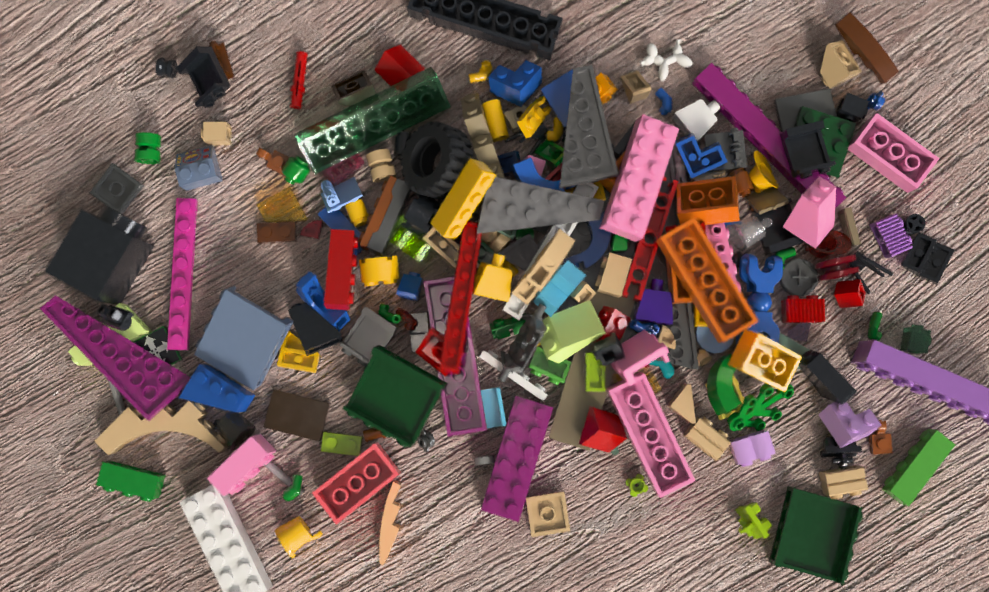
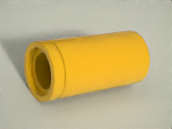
M495 99L483 103V111L493 142L509 138L500 100Z

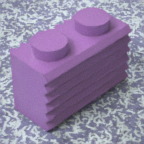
M895 213L869 224L885 259L912 248V239L904 231L903 220L898 214Z

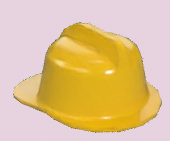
M754 151L753 156L756 165L749 172V177L755 192L761 193L771 187L778 189L779 185L774 178L767 159L761 152Z

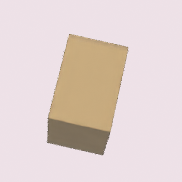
M639 71L620 76L629 104L648 97L651 92V86Z
M684 384L667 406L686 422L694 424L696 420L691 384Z

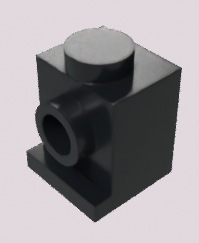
M612 332L611 336L593 343L595 348L592 350L596 360L601 361L603 367L625 358L622 344L615 332Z

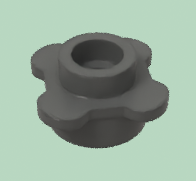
M422 430L418 437V444L426 453L429 452L430 447L435 445V439L431 432Z

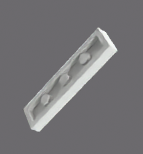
M483 350L479 357L501 372L503 365L497 360L498 355L491 350H488V352ZM516 372L509 373L508 377L540 400H545L547 394L544 393L546 390L538 383L535 386L529 382L530 378L524 373H519V375Z

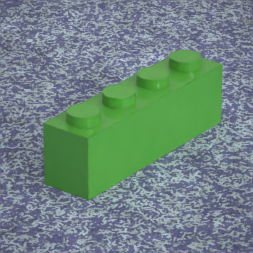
M928 429L923 431L919 436L920 440L909 449L905 460L896 466L897 470L886 479L882 490L898 503L909 507L954 448L955 444L938 430Z

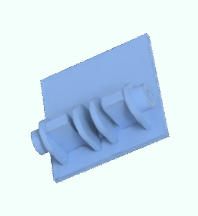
M355 177L336 186H333L329 180H324L321 183L323 190L321 196L328 213L337 211L342 206L355 202L363 196Z

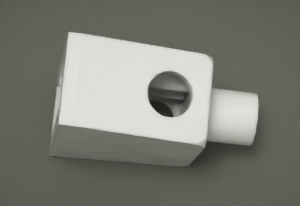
M700 99L677 111L671 119L685 136L694 133L698 142L718 120L714 114L720 110V106L715 100L706 105Z

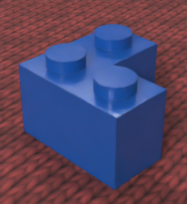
M527 60L515 72L499 65L489 75L490 93L519 107H522L542 84V68Z
M694 133L675 141L691 179L728 162L719 141L703 149H700Z

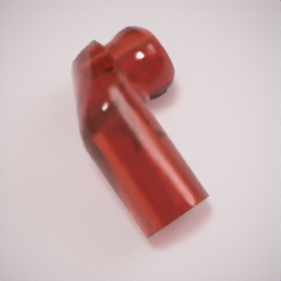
M398 308L396 314L406 321L405 329L414 330L417 320L405 309Z

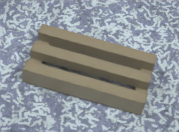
M851 207L839 211L838 217L846 247L851 248L860 245Z

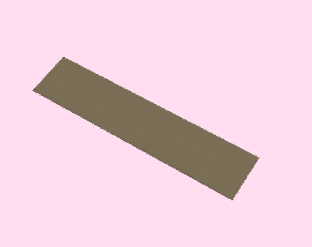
M600 268L599 275L602 274L603 268ZM634 271L633 277L636 280H641L642 274L639 271ZM630 283L627 290V298H617L597 292L598 287L595 286L594 291L596 294L591 299V303L597 315L603 306H608L630 317L635 302L633 298L637 294L638 285ZM624 332V334H623V336H622V338H621V340H620L621 344H622V342H623V338H624L625 332ZM593 342L574 353L549 435L550 439L590 451V447L580 445L579 441L589 408L591 406L602 410L607 395L606 389L605 392L585 391V352H592L595 349ZM610 364L606 365L605 388L609 387L614 371Z

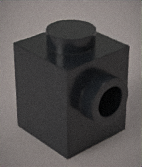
M847 93L840 99L836 114L838 117L856 123L867 115L868 108L866 107L869 101Z

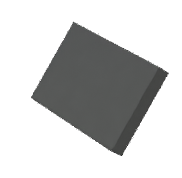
M830 88L774 100L781 132L795 127L796 118L802 106L837 117Z

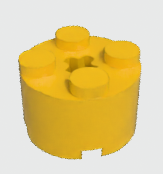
M392 256V260L391 257L359 260L361 283H364V287L379 285L378 281H383L384 284L398 283L397 279H400L397 256Z

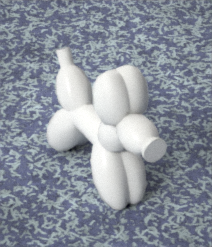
M679 39L676 40L673 55L664 59L657 55V47L650 43L646 50L648 56H645L643 61H639L642 67L653 62L658 65V75L661 81H664L668 75V65L674 62L685 68H690L693 65L692 60L682 54Z

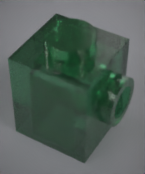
M914 324L911 327L903 328L900 351L928 354V348L932 342L931 331L925 330L924 326Z

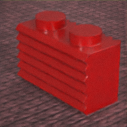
M799 295L787 296V299L781 300V322H825V299H818V295H808L806 299H799Z

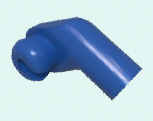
M661 87L656 91L655 95L662 101V107L659 108V112L666 116L668 113H671L673 102L672 98Z
M635 319L630 322V328L638 333L645 329L650 335H656L660 330L659 326L654 322L640 323Z

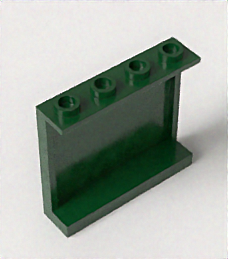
M377 345L370 353L372 357L348 404L343 406L342 409L347 411V415L363 420L366 426L370 428L375 427L380 430L383 436L392 437L397 440L399 445L410 448L416 443L447 382L385 347Z
M788 486L769 563L777 567H785L831 580L844 586V582L849 576V562L853 559L854 555L853 545L858 538V525L863 518L862 507Z

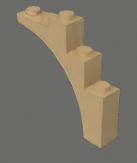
M188 401L176 414L175 408L168 404L150 421H147L135 407H128L94 441L107 455L116 454L126 444L140 436L157 431H173L194 436L209 444L219 453L225 452L230 447L227 443V438L221 433L218 434L213 429L214 426L210 421L204 420L209 414L205 410L206 406L193 401Z

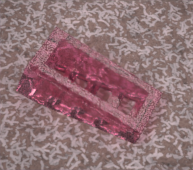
M353 148L325 166L322 173L335 187L362 167L365 162ZM350 157L356 162L355 165L350 161ZM344 161L350 167L349 169H347L346 166L343 164ZM339 166L343 173H340V171L336 167Z

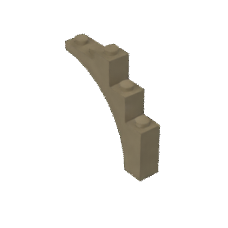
M468 94L460 100L464 122L471 137L478 161L483 162L496 174L495 177L506 179L491 137L479 94Z

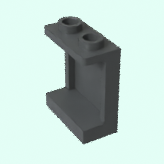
M365 306L360 312L362 313L339 345L343 347L341 349L343 353L350 357L353 354L358 358V363L367 367L372 357V354H370L372 349L377 345L386 348L398 331V328Z

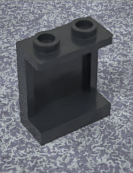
M196 46L176 67L179 74H189L200 96L195 102L196 107H212L215 101L224 96L225 92L231 87L212 47Z
M823 120L789 128L780 134L793 178L800 176L801 179L811 177L812 173L815 172L824 174L830 172V168L836 165L835 161L830 162L821 130L825 128Z
M791 198L788 199V204L778 207L776 210H770L760 215L755 210L751 212L765 255L805 242L783 227L792 212L790 207Z

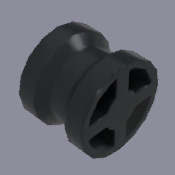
M159 57L155 66L156 75L161 77L166 75L168 78L174 79L177 74V61L173 59L168 61L165 58Z
M912 214L902 219L904 231L908 235L918 233L925 228V219L919 214Z

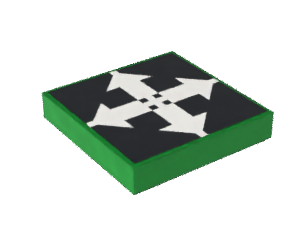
M162 326L133 342L171 366L183 360L178 350H167L168 329L166 326Z

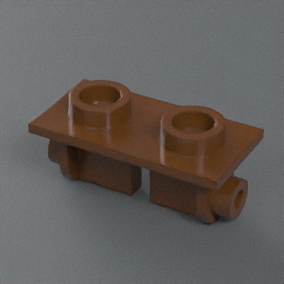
M216 41L209 42L208 47L213 48L227 79L235 78L225 44H217Z

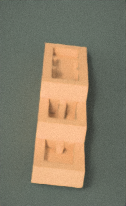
M396 480L392 483L381 522L379 541L381 565L385 564L401 525L394 522L401 507V504L396 502L395 499L402 483Z

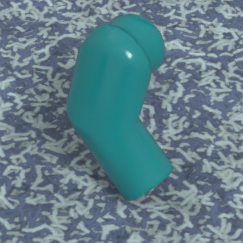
M657 360L650 362V365L660 367L664 378L670 379L673 377L675 372L670 360L668 362Z

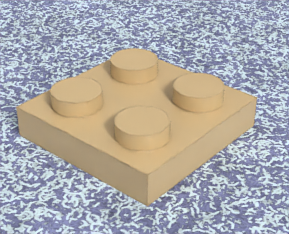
M564 491L526 497L532 537L570 531Z

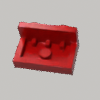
M603 306L598 317L606 333L593 341V343L611 336L612 332L616 333L620 341L631 318L615 308Z

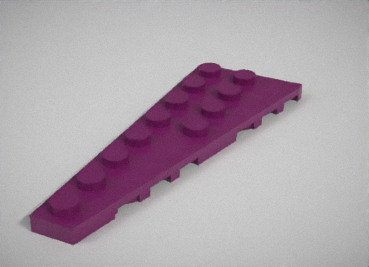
M56 295L40 308L147 421L155 417L178 396L191 378Z

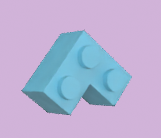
M567 260L563 266L560 264L547 282L546 287L544 286L541 291L537 292V297L533 303L539 306V303L545 305L547 308L544 312L551 317L586 275Z

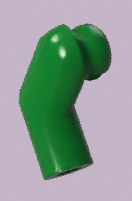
M794 247L775 253V256L781 257L783 269L785 268L786 258L796 255Z
M380 304L378 314L390 323L397 324L400 322V315L390 313L389 305Z
M880 312L872 313L867 334L870 340L879 341L882 337V333L878 331L883 316Z
M293 475L292 484L282 494L285 501H292L300 494L303 476Z

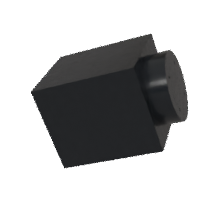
M103 205L98 215L81 209L47 266L45 273L96 301L118 305L122 303L154 245L141 239L147 230L146 226L106 205Z

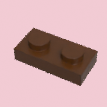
M296 222L257 223V242H297Z

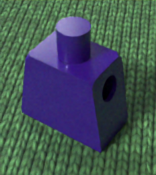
M652 279L651 289H644L642 299L637 303L633 320L664 325L673 324L672 293L662 291L664 280Z

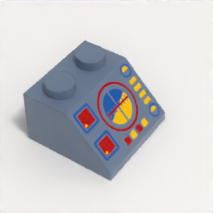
M214 145L176 155L175 172L179 187L188 191L223 181Z

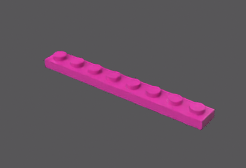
M176 198L167 350L189 351L197 199Z

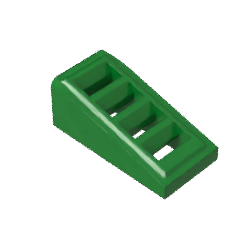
M613 233L610 253H624L628 249L627 238Z

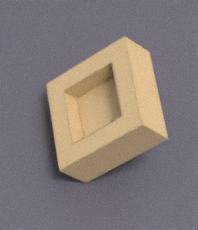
M582 280L570 296L578 304L591 300L596 292Z

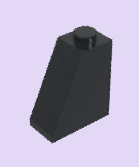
M307 303L295 304L288 310L291 320L294 321L293 325L306 356L343 342L341 333Z
M810 350L802 355L798 366L821 397L844 405L857 393L853 386L821 353Z

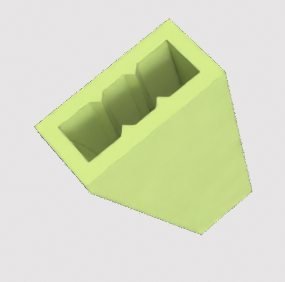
M119 303L115 307L128 310L134 314L131 317L132 324L130 328L121 331L107 326L132 342L152 332L127 304ZM75 345L68 351L72 356L71 360L78 366H90L93 364Z

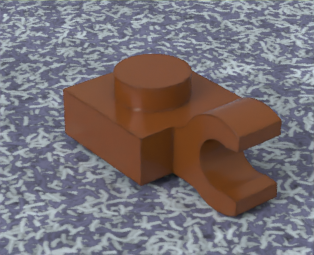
M259 148L256 155L268 162L266 167L283 175L282 168L289 157L274 150L273 154H270Z
M878 420L881 426L874 431V434L869 435L870 454L893 453L891 433H885L887 429L886 421Z

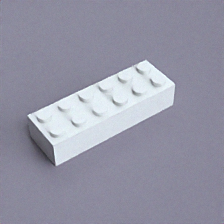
M211 485L179 502L223 592H267L273 587L228 494L223 496L214 485Z

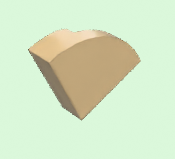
M661 325L657 337L658 342H663L666 347L674 350L676 341L673 333L668 327Z

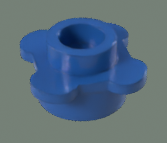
M880 91L879 93L871 94L867 99L869 103L866 108L868 110L870 108L874 110L880 109L885 102L884 93Z

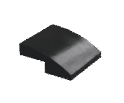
M918 232L912 248L909 250L901 266L911 273L937 285L955 250L937 243V239Z

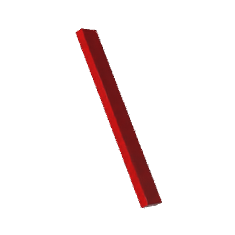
M467 221L462 229L439 371L459 374L482 233L477 234V222Z

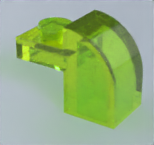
M400 227L389 241L416 262H421L425 259L431 249V246L426 242L418 239L403 227Z

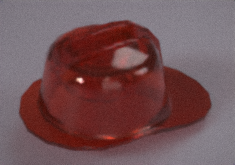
M831 230L816 249L807 243L805 250L817 258H824L830 254L843 255L851 249V241L846 234Z

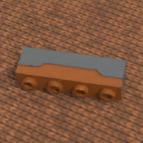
M390 176L388 181H384L381 188L383 193L380 198L377 197L374 204L376 209L373 215L370 214L367 219L366 225L368 227L365 232L362 231L359 237L361 249L383 257L412 191L405 181L396 179L393 176Z

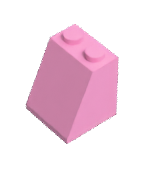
M819 176L800 197L783 227L816 249L834 227L836 186Z

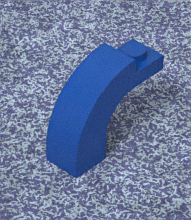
M532 158L510 166L517 182L565 192L564 188H560L561 179L549 181L538 174ZM577 185L569 186V187H565V188H566V190H567V189L573 188V187H575V186H577Z
M311 271L299 279L296 284V292L301 299L340 331L351 320L347 311L326 309L324 305L325 291Z

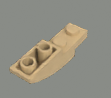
M559 228L536 257V261L511 291L512 294L528 305L537 292L543 289L555 273L575 240Z

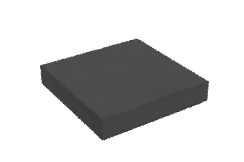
M112 163L89 193L106 206L123 214L144 185Z

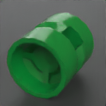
M146 132L136 133L135 145L138 148L134 152V161L142 164H159L161 152L158 149L161 147V136Z

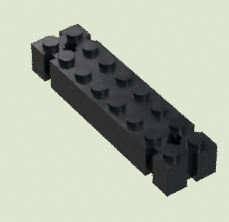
M410 0L407 6L410 18L423 21L424 17L429 18L430 24L527 54L530 53V50L536 51V57L549 61L551 60L563 21L562 17L548 14L546 18L541 16V11L506 0Z

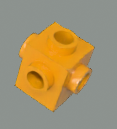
M600 73L595 78L601 103L605 104L611 100L612 95L618 89L607 75Z

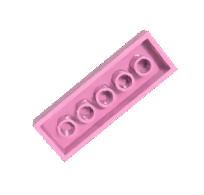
M645 114L635 121L618 177L616 178L600 225L601 229L635 242L643 239L679 128Z
M638 372L633 375L636 383L631 386L624 380H621L605 389L654 492L661 498L694 482L695 479L645 374Z

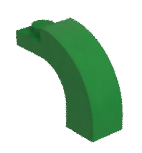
M731 353L719 358L714 363L707 379L709 401L717 416L726 414L742 404L732 385V378L736 369L728 365L732 357Z

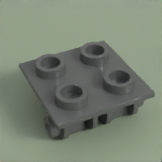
M732 128L729 132L704 134L705 146H710L719 141L728 161L710 171L747 167L743 130Z

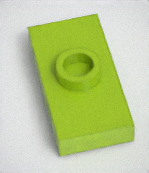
M585 352V391L605 392L606 366L603 367L601 361L595 359L593 352Z

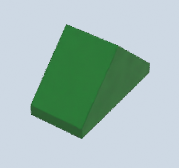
M546 139L535 151V154L540 159L545 160L546 164L554 170L563 162L564 148Z

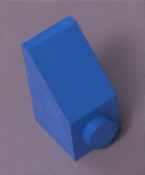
M415 272L403 274L396 294L400 298L419 302L424 279Z

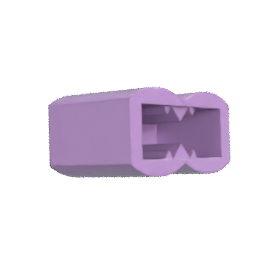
M768 430L757 431L729 440L735 464L742 467L752 465V461L760 459V461L771 459V455L776 453Z

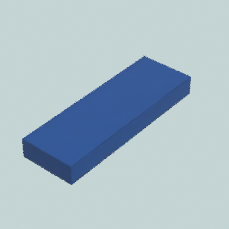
M325 207L318 213L330 229L354 230L356 237H360L361 233L340 210L328 213ZM360 242L358 249H355V255H358L363 251V249H361Z

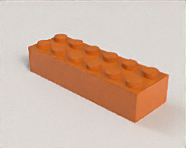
M695 217L656 241L718 343L727 341L758 322Z

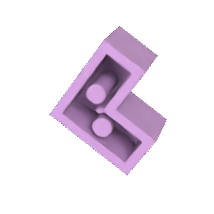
M836 402L831 403L818 414L840 448L869 436L881 426L870 409L855 415L847 402L844 405Z

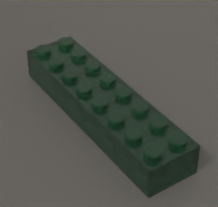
M429 67L295 133L294 136L313 173L317 174L451 106L437 74L432 67Z

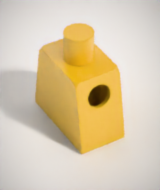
M494 253L491 264L480 263L475 274L473 294L509 302L512 270L503 267L504 255Z

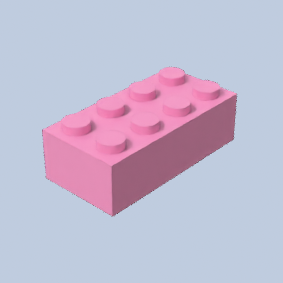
M878 113L867 119L848 147L850 152L907 193L918 189L940 159Z

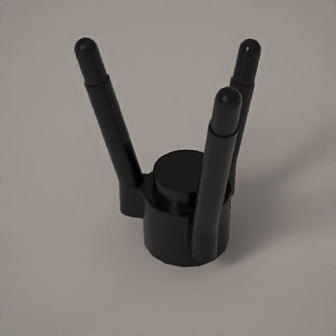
M543 123L540 124L531 138L533 140L538 139V141L527 155L532 156L539 145L546 139L544 135L547 134L548 129ZM522 131L505 139V143L523 135ZM524 136L519 140V143L524 142L528 138Z
M859 251L853 254L856 255L857 260L849 263V267H859L860 271L867 266L881 277L885 276L881 271L890 276L894 275L893 272L869 259ZM854 273L857 279H861L862 285L866 293L870 294V290L868 289L867 285L865 284L859 273Z

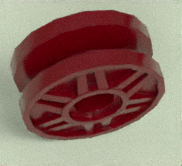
M856 255L833 258L814 264L815 269L825 270V273L817 276L818 281L836 279L860 272L859 267H849L848 263L857 260Z

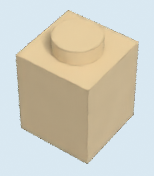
M203 122L201 138L208 145H231V126L227 122Z

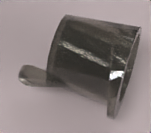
M230 411L220 420L216 419L213 423V426L227 440L228 448L232 451L242 446L256 430V426L240 412Z

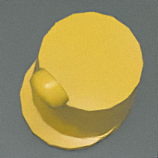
M300 516L275 529L278 540L292 558L296 556L295 551L302 545L319 538L323 534L319 530L312 535L309 527Z

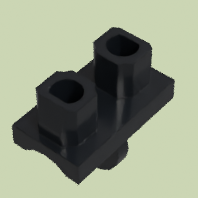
M102 303L96 311V314L102 317L99 322L104 325L125 331L132 324L131 317L134 314L128 310L112 305L107 306Z
M826 437L823 440V450L820 451L821 458L835 457L832 458V463H838L840 469H846L847 463H853L852 457H856L858 452H862V448L857 446L856 442L840 448L833 437Z

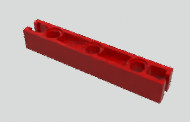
M663 176L662 182L666 181L667 178ZM676 180L668 183L667 186L670 187L668 194L660 192L659 188L656 199H662L665 206L660 207L655 201L644 237L636 243L621 297H628L627 290L631 283L638 285L637 294L634 295L633 301L639 302L642 299L658 248L656 241L662 235L678 185ZM645 235H651L653 243H647ZM634 271L641 272V280H636L633 277Z

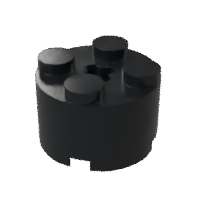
M416 194L419 199L414 198L404 217L407 222L406 224L402 222L401 226L422 236V234L426 235L431 227L429 221L431 217L434 218L440 207L435 200L421 194Z

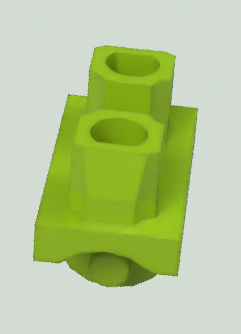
M756 502L739 506L735 509L740 517L738 522L741 525L737 530L740 534L747 533L749 537L753 536L754 539L761 537L765 539L769 536L767 531L772 525L766 518L758 519L756 514L761 511V508Z

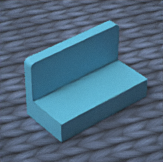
M500 387L481 390L487 428L506 426Z

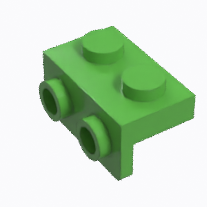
M537 346L528 368L531 369L530 373L539 377L543 374L549 377V382L559 385V382L564 384L572 362L566 359L561 363L549 360L543 348Z

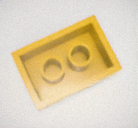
M745 329L728 365L765 384H769L775 389L786 392L802 356L759 333Z

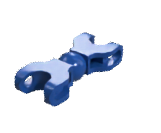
M744 254L740 259L739 275L747 286V292H752L748 296L747 303L758 320L757 323L746 330L759 333L779 344L780 329L772 319V312L767 311L772 305V299L768 293H773L775 284L783 276V261L779 256H770L765 260L764 268L761 271L758 266L757 257L753 254ZM744 330L736 335V344H738Z

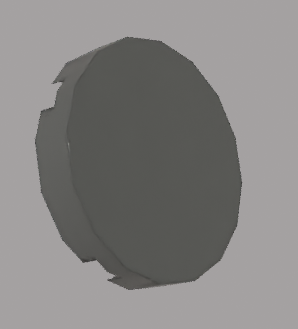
M793 259L784 264L785 268L783 269L780 285L785 292L790 295L805 296L814 291L818 285V271L811 262L805 259Z

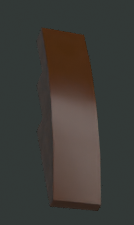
M848 12L835 24L853 55H859L865 67L873 70L881 84H886L899 72L879 42L851 12Z

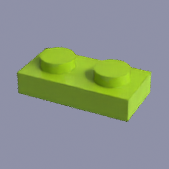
M323 432L321 452L359 456L361 454L363 436Z

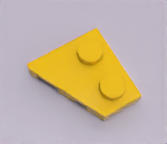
M289 331L281 345L277 366L316 373L320 354L316 352L306 356L300 339Z

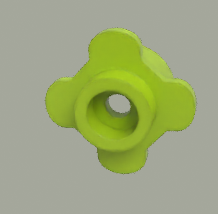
M637 474L636 477L626 480L625 483L629 486L631 496L636 497L638 494L648 491V486L643 481V475Z

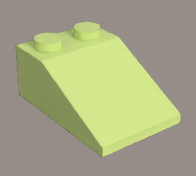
M588 300L543 319L542 321L547 329L540 343L547 359L561 363L606 332L591 301Z

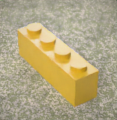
M470 158L431 221V225L443 237L457 239L465 224L471 218L475 208L481 202L485 192L491 186L496 174L483 162Z

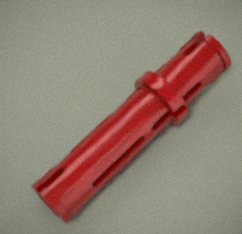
M302 51L296 52L293 85L290 87L292 92L290 108L302 109L303 94L306 90L304 82L308 54Z

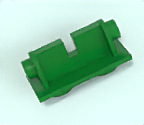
M513 316L507 319L499 318L494 320L493 323L489 324L493 338L499 340L511 336L509 329H513L514 335L519 334V329L524 325L525 320L523 318L518 320Z

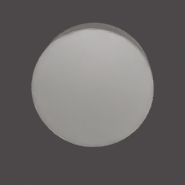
M475 457V466L494 464V457Z

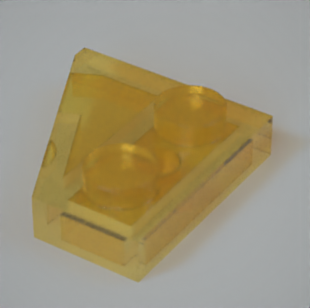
M291 187L256 204L265 222L308 220Z

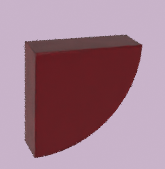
M314 220L302 228L300 236L319 240L323 221Z

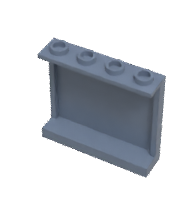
M232 286L221 292L219 296L221 300L211 313V321L204 327L203 331L205 333L196 344L197 350L194 355L248 388L255 390L262 385L294 321L288 317L283 320L235 292L237 287Z

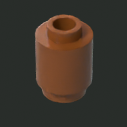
M744 168L732 171L730 176L736 177L738 196L743 198L751 195L754 187L748 172Z

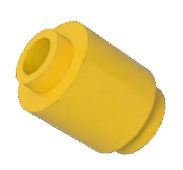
M362 199L345 205L350 221L355 227L366 224L369 214Z

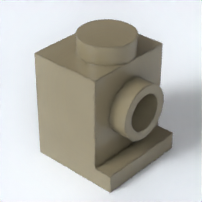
M517 106L504 113L505 121L513 134L521 130L517 124L519 118L516 115L519 113L523 114L528 106Z

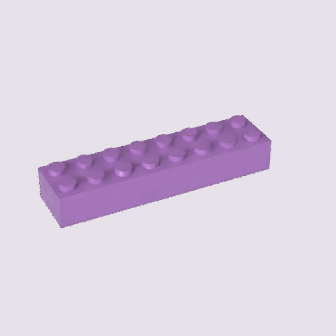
M859 341L851 363L857 365V369L865 372L870 370L878 378L885 380L889 378L897 386L910 387V391L913 393L929 395L928 399L939 403L943 401L947 403V407L954 410H964L965 415L973 418L978 416L983 418L982 422L989 424V388L879 341Z

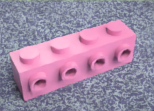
M725 223L705 225L709 242L741 292L740 283L736 281L735 276L737 274V267L732 261L733 248L728 242L729 229L725 228Z

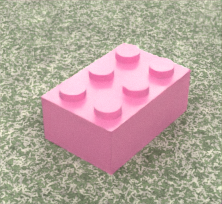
M261 434L251 436L207 479L223 496L227 494L233 495L235 492L238 493L245 487V481L254 478L260 472L258 469L260 466L267 465L274 459L273 454L277 450Z

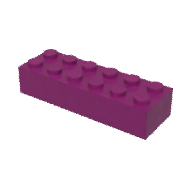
M515 396L483 499L482 511L519 522L553 407Z

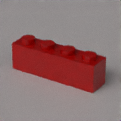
M331 229L324 297L326 309L350 310V304H354V292H351L352 285L356 283V274H353V267H357L355 249L359 247V237H356L354 230Z

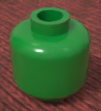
M298 155L289 157L282 168V173L285 176L284 180L292 185L303 183L310 172L309 162Z

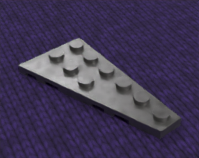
M593 65L573 69L560 188L618 177V170Z
M495 177L484 195L477 234L600 220L604 200Z

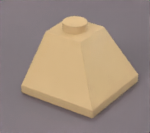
M843 40L826 45L820 71L823 76L822 81L826 86H829V88L836 87L862 72Z

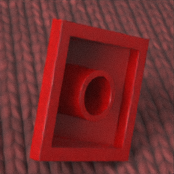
M401 44L385 50L374 69L399 96H402L427 71Z
M432 327L415 353L438 370L444 336ZM439 371V372H440L441 374H443L445 377H446V376L448 375V373H449V372Z
M590 406L579 444L609 453L627 439L625 429L618 415Z

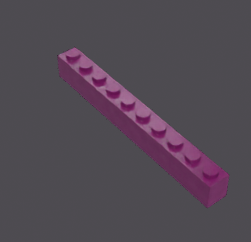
M711 63L694 79L692 85L709 102L715 100L720 106L718 111L735 128L743 130L744 137L802 195L819 176L834 185L825 173L819 174L815 172L812 173L811 177L801 179L800 176L793 178L780 137L782 132L776 127L773 120L768 119L763 114L760 107L754 105L749 100L747 94L741 92L736 87L733 80L727 79L723 75L720 67L714 66ZM836 186L835 208L847 198L838 186Z

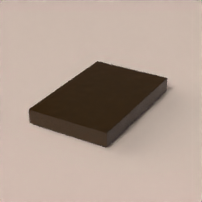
M273 389L263 427L321 441L330 403Z

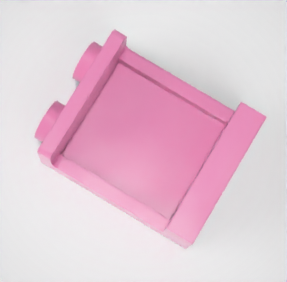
M644 329L622 343L625 358L610 365L631 386L636 383L632 373L658 357L664 362H668L667 353L669 351L663 342H658L654 334L650 335Z

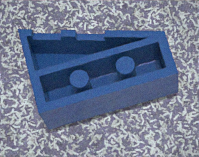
M199 364L179 398L232 412H246L255 394L211 365Z

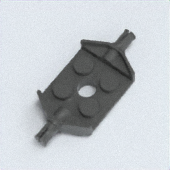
M539 303L535 313L521 316L525 323L519 329V334L515 341L510 345L509 352L506 353L501 350L503 370L498 379L502 382H505L509 373L523 372L547 329L542 321L543 318H541L547 308L545 305Z

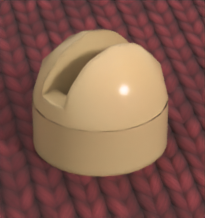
M704 349L699 350V353H697L699 366L707 364L712 359L709 352Z

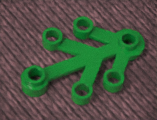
M789 383L786 392L776 389V393L773 394L774 389L769 384L762 385L757 398L752 394L747 395L739 412H735L728 417V427L732 431H738L744 427H754L757 431H762L766 423L761 418L755 420L750 418L753 416L770 417L773 421L780 419L782 412L778 408H766L781 398L788 399L794 394L793 386Z

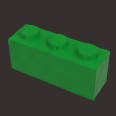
M109 460L102 462L96 485L103 487L102 490L114 492V490L121 491L123 496L133 497V495L140 496V500L151 502L153 499L160 497L166 474Z

